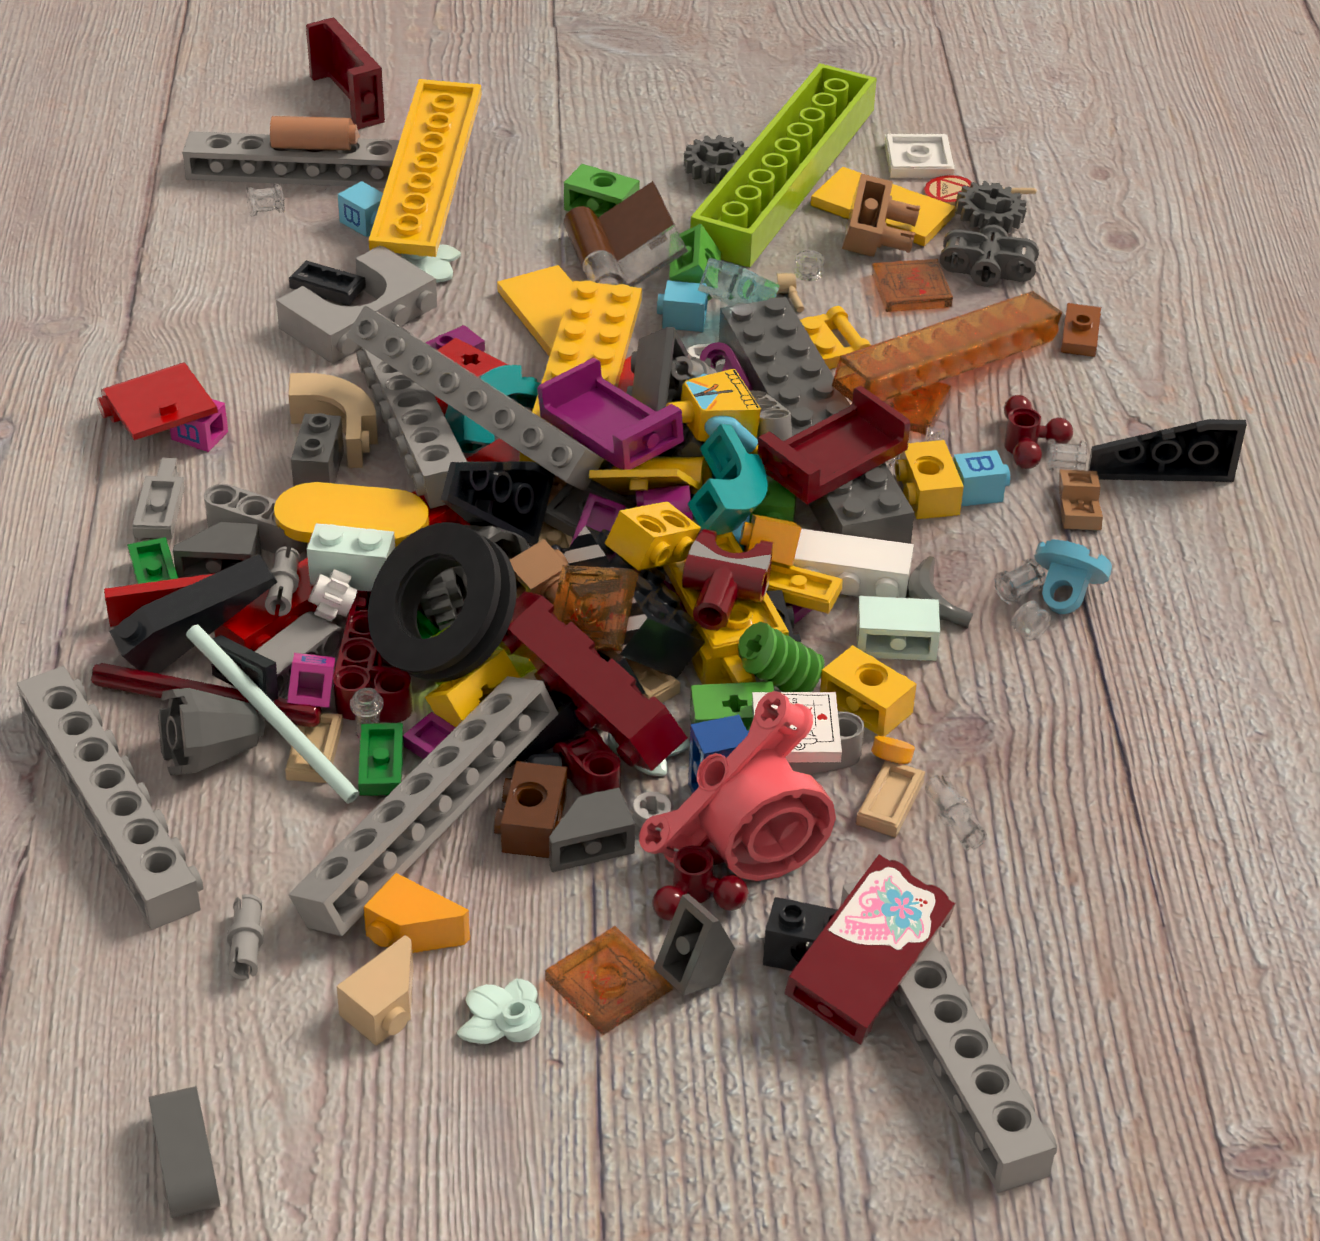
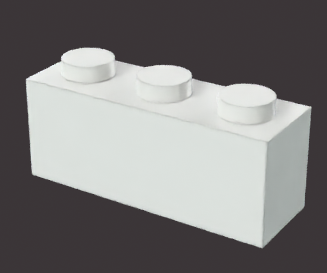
M801 529L793 566L843 579L842 591L840 592L842 595L906 598L914 544Z

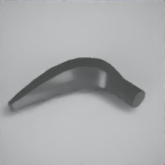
M932 556L927 557L909 577V598L939 600L940 620L951 621L968 628L973 613L954 606L936 591L934 586L935 559Z

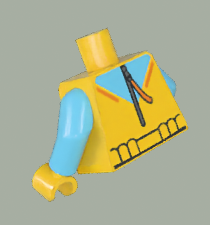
M735 369L710 375L701 374L697 378L686 380L682 385L681 401L666 404V406L673 404L682 410V423L688 425L696 440L706 441L720 424H729L733 426L747 453L757 454V432L761 408Z

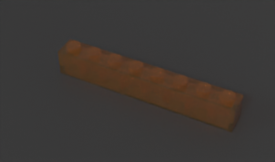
M1031 291L842 355L838 362L832 387L851 402L853 401V389L858 386L864 387L882 401H886L1053 341L1059 331L1058 324L1063 312L1036 292Z

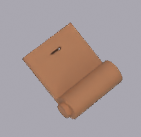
M271 117L270 142L272 148L351 150V144H357V139L360 138L357 124H354L351 118Z

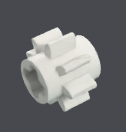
M335 569L330 573L329 577L319 574L308 599V602L317 606L314 615L331 622L335 619L336 614L344 617L347 616L357 593V589L348 585L352 576Z

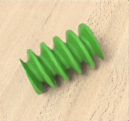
M763 622L755 623L746 629L739 639L738 651L742 657L745 671L755 674L760 680L773 681V686L778 687L782 692H812L819 682L825 665L823 656L817 654L813 649L807 648L801 642L795 641L792 637L784 635L780 630L773 629L769 624Z

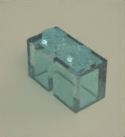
M709 258L698 291L727 305L734 306L739 303L747 304L776 298L780 285L762 276H758V274L742 266Z

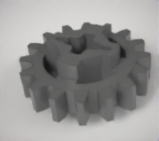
M717 135L716 139H711L709 136H704L703 141L695 139L693 145H687L686 151H684L685 172L692 173V179L694 180L703 178L704 184L712 183L717 186L749 147H744L743 141L733 142L734 137L727 138L721 135Z
M983 181L982 185H978L975 182H971L970 187L962 186L961 192H958L955 213L961 215L960 220L962 222L970 221L971 228L979 226L981 230L987 225L1001 226L1007 233H1011L1012 227L1019 229L1021 223H1024L1027 202L1026 200H1020V193H1011V187L1003 189V185H1000V183L996 182L989 185L987 181Z
M453 568L446 569L435 577L423 592L420 600L425 616L435 615L441 632L451 626L458 616L457 608L463 607L464 604Z

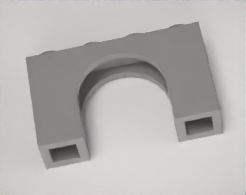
M378 246L355 258L357 275L365 277L366 288L364 291L377 298V300L365 305L399 326H403L437 307L436 278L386 247ZM304 286L276 300L279 329L332 364L361 349V346L347 338L346 335L365 305L351 307L335 305L327 302Z

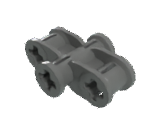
M987 225L980 232L954 229L949 231L944 237V249L941 251L939 258L941 266L952 273L970 274L973 281L980 286L989 287L995 285L999 279L1025 282L1033 278L1036 273L1035 262L1039 256L1037 244L1027 238L1009 237L1001 226ZM994 233V241H990L991 234ZM957 238L960 239L959 245H955ZM1023 247L1026 248L1025 254H1022ZM954 256L957 257L956 264L953 263ZM1020 266H1023L1022 273L1019 272ZM985 270H989L987 278L984 277Z

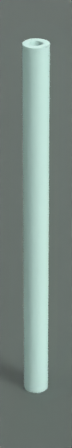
M199 625L192 626L186 633L191 642L347 804L353 802L360 792Z

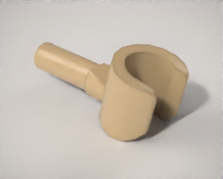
M777 273L776 293L788 294L798 313L802 312L804 306L796 290V275L793 273Z

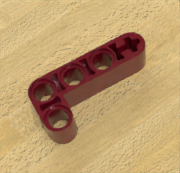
M357 590L349 610L333 675L336 712L342 714L343 718L348 720L398 723L409 718L413 712L411 677L408 672L401 669L382 667L384 658L373 644L368 625V606L371 592Z

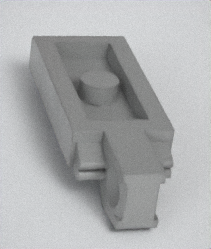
M161 458L157 476H145L132 524L134 538L158 539L166 537V539H172L185 489L184 477H179V472H177V458Z

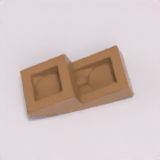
M1059 470L1060 507L1064 529H1102L1103 515L1099 503L1101 487L1097 471Z

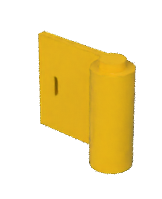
M704 457L651 458L637 467L628 470H620L616 466H612L611 470H589V478L621 495H636V491L677 485H689L690 493L696 494L709 478L712 479V470Z

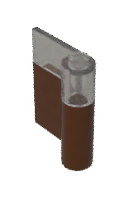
M653 181L599 217L590 208L580 206L571 209L564 218V227L588 281L595 283L625 284L635 287L688 252Z

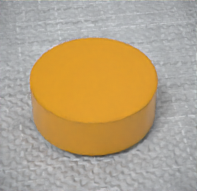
M875 736L871 751L875 756L884 760L909 764L912 761L915 747L898 739Z

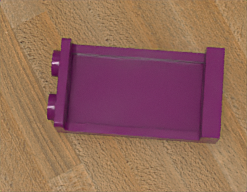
M596 358L583 362L540 384L537 388L541 418L620 470L633 469L684 441L682 410L670 404L657 412L603 379L601 363Z

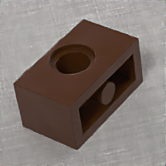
M516 761L513 777L505 778L503 785L502 802L506 803L505 808H498L495 816L494 833L501 835L502 853L549 858V836L562 820L567 799V767Z

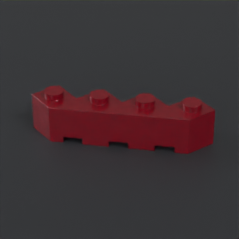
M526 591L523 592L516 599L511 623L499 647L502 650L504 649L508 655L515 654L528 658L537 669L534 673L535 678L543 681L547 691H556L569 695L578 707L575 710L578 719L589 729L596 728L610 733L619 745L616 748L618 755L630 767L636 765L653 771L688 738L667 707L655 696L648 700L646 696L641 694L635 685L636 679L613 658L606 662V660L600 657L594 648L595 642L574 623L570 622L565 625L562 621L558 620L553 613L555 610L554 605L544 596Z

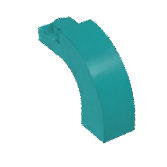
M521 365L499 366L478 376L522 406L534 408L538 395L537 388L541 383L537 382V378L522 377ZM448 405L445 418L462 452L474 454L495 441L494 434Z
M720 424L699 448L716 479L709 478L687 504L701 530L708 529L716 531L717 534H725L736 530L763 501L767 493L768 481L759 455L747 453L732 425Z

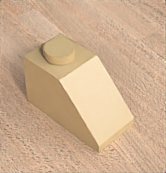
M404 935L336 986L339 1015L376 1046L390 1035L399 1033L406 1026L407 1022L411 1020L413 956L412 941L409 937Z

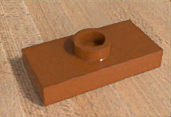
M1067 303L1061 346L1062 353L1090 357L1096 356L1101 307Z

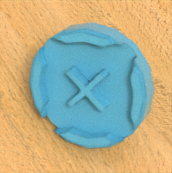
M1056 539L1046 541V544L1040 542L1034 555L1035 561L1041 567L1048 570L1042 591L1044 601L1053 612L1058 614H1069L1078 609L1083 602L1088 584H1104L1108 582L1112 572V563L1102 554H1099L1098 559L1089 556L1090 550L1083 545ZM1064 585L1071 586L1073 592L1068 600L1063 602L1054 600V593L1059 587Z

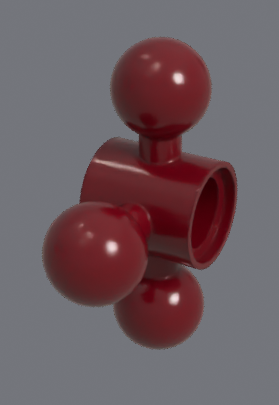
M1015 395L1005 402L1004 414L1008 422L1004 446L1013 455V460L1018 467L1032 469L1040 463L1042 450L1037 444L1038 438H1046L1054 446H1064L1072 439L1073 427L1067 419L1057 417L1051 419L1046 425H1040V414L1033 410L1030 400L1025 396Z
M707 838L701 846H686L676 852L673 866V885L663 886L656 891L652 899V907L658 917L663 920L672 921L682 895L689 894L698 903H703L713 893L714 900L720 908L734 911L740 909L746 903L748 888L745 882L737 876L729 875L721 879L713 876V865H720L725 862L709 838Z

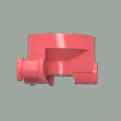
M772 691L765 694L757 704L746 738L728 757L714 753L703 759L697 771L699 787L680 808L651 816L645 821L639 833L641 847L648 853L664 854V857L674 864L675 848L680 850L686 846H701L709 838L732 872L739 878L754 881L781 877L800 868L819 852L831 836L836 820L833 801L821 784L809 774L793 771L785 758L811 731L813 725L811 710L803 704L790 703L788 697L781 692ZM775 704L778 706V708L775 709L771 707V705ZM793 725L797 727V729L794 730L790 728V726Z

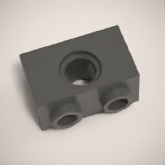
M322 413L304 414L291 458L293 487L310 482L335 484L344 452L341 416Z

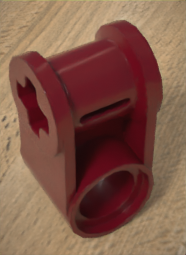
M595 729L587 730L584 733V737L570 743L559 742L553 746V753L558 752L561 755L562 767H567V779L572 782L583 796L620 788L621 791V761L605 744Z

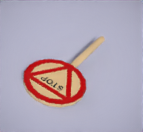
M955 175L939 176L926 183L924 193L925 196L955 205L958 192H961L962 186L970 187L971 181ZM1012 188L1011 193L1035 194L1037 192L1036 188Z

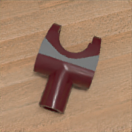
M703 529L699 533L685 561L682 587L701 591L693 610V618L702 628L719 630L721 627H725L736 599L762 603L769 585L773 542L761 540L759 544L757 543L754 548L747 552L731 553L721 549L716 544V531Z

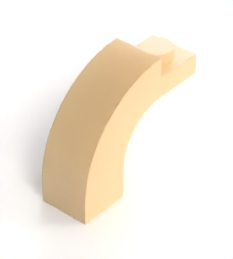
M290 373L288 396L291 424H302L304 414L322 413L341 416L342 432L346 436L348 468H363V453H370V444H378L376 410L368 394L357 385L332 375Z

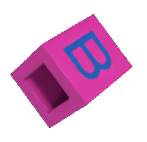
M212 399L218 408V413L171 428V440L209 452L228 433L225 403Z
M294 653L287 703L329 708L335 657Z

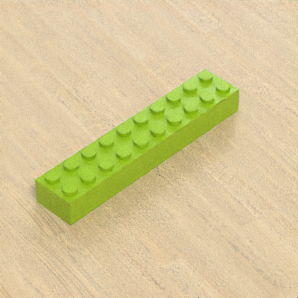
M819 63L693 213L690 228L702 224L721 251V260L732 262L737 266L750 268L874 111L877 78Z

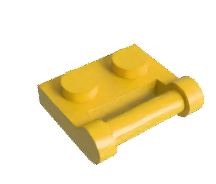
M841 306L830 308L826 314L800 319L829 369L868 360L874 352V348L869 341L861 338L850 324L848 314ZM838 329L850 347L844 348L831 330Z

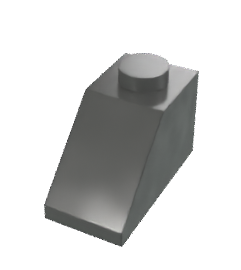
M219 522L174 545L173 557L178 578L218 573L253 556L261 555L258 524Z
M620 788L578 797L549 836V866L552 872L635 853V822Z
M685 894L680 899L653 968L682 995H686L720 984L735 947L720 921L692 896Z

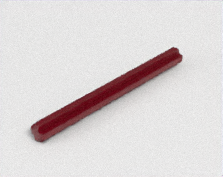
M106 663L96 664L92 669L91 682L95 686L161 698L163 691L192 688L250 703L235 688ZM281 697L272 701L295 725L313 728L318 726L321 721L322 708L319 706L287 703L288 699Z

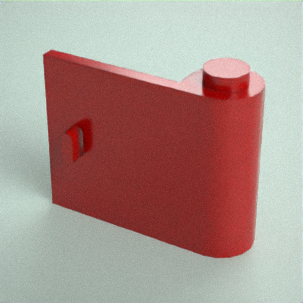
M185 362L101 389L102 396L97 398V404L102 417H109L113 423L122 421L134 441L218 413L216 404Z

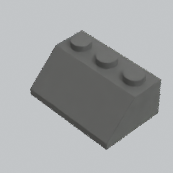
M666 327L640 338L637 351H633L631 355V371L634 373L633 386H628L627 394L656 412L666 407L667 403L681 401L683 382L673 377L671 364L672 362L680 364L676 358L680 356L688 357V352L675 327ZM674 447L657 456H671Z

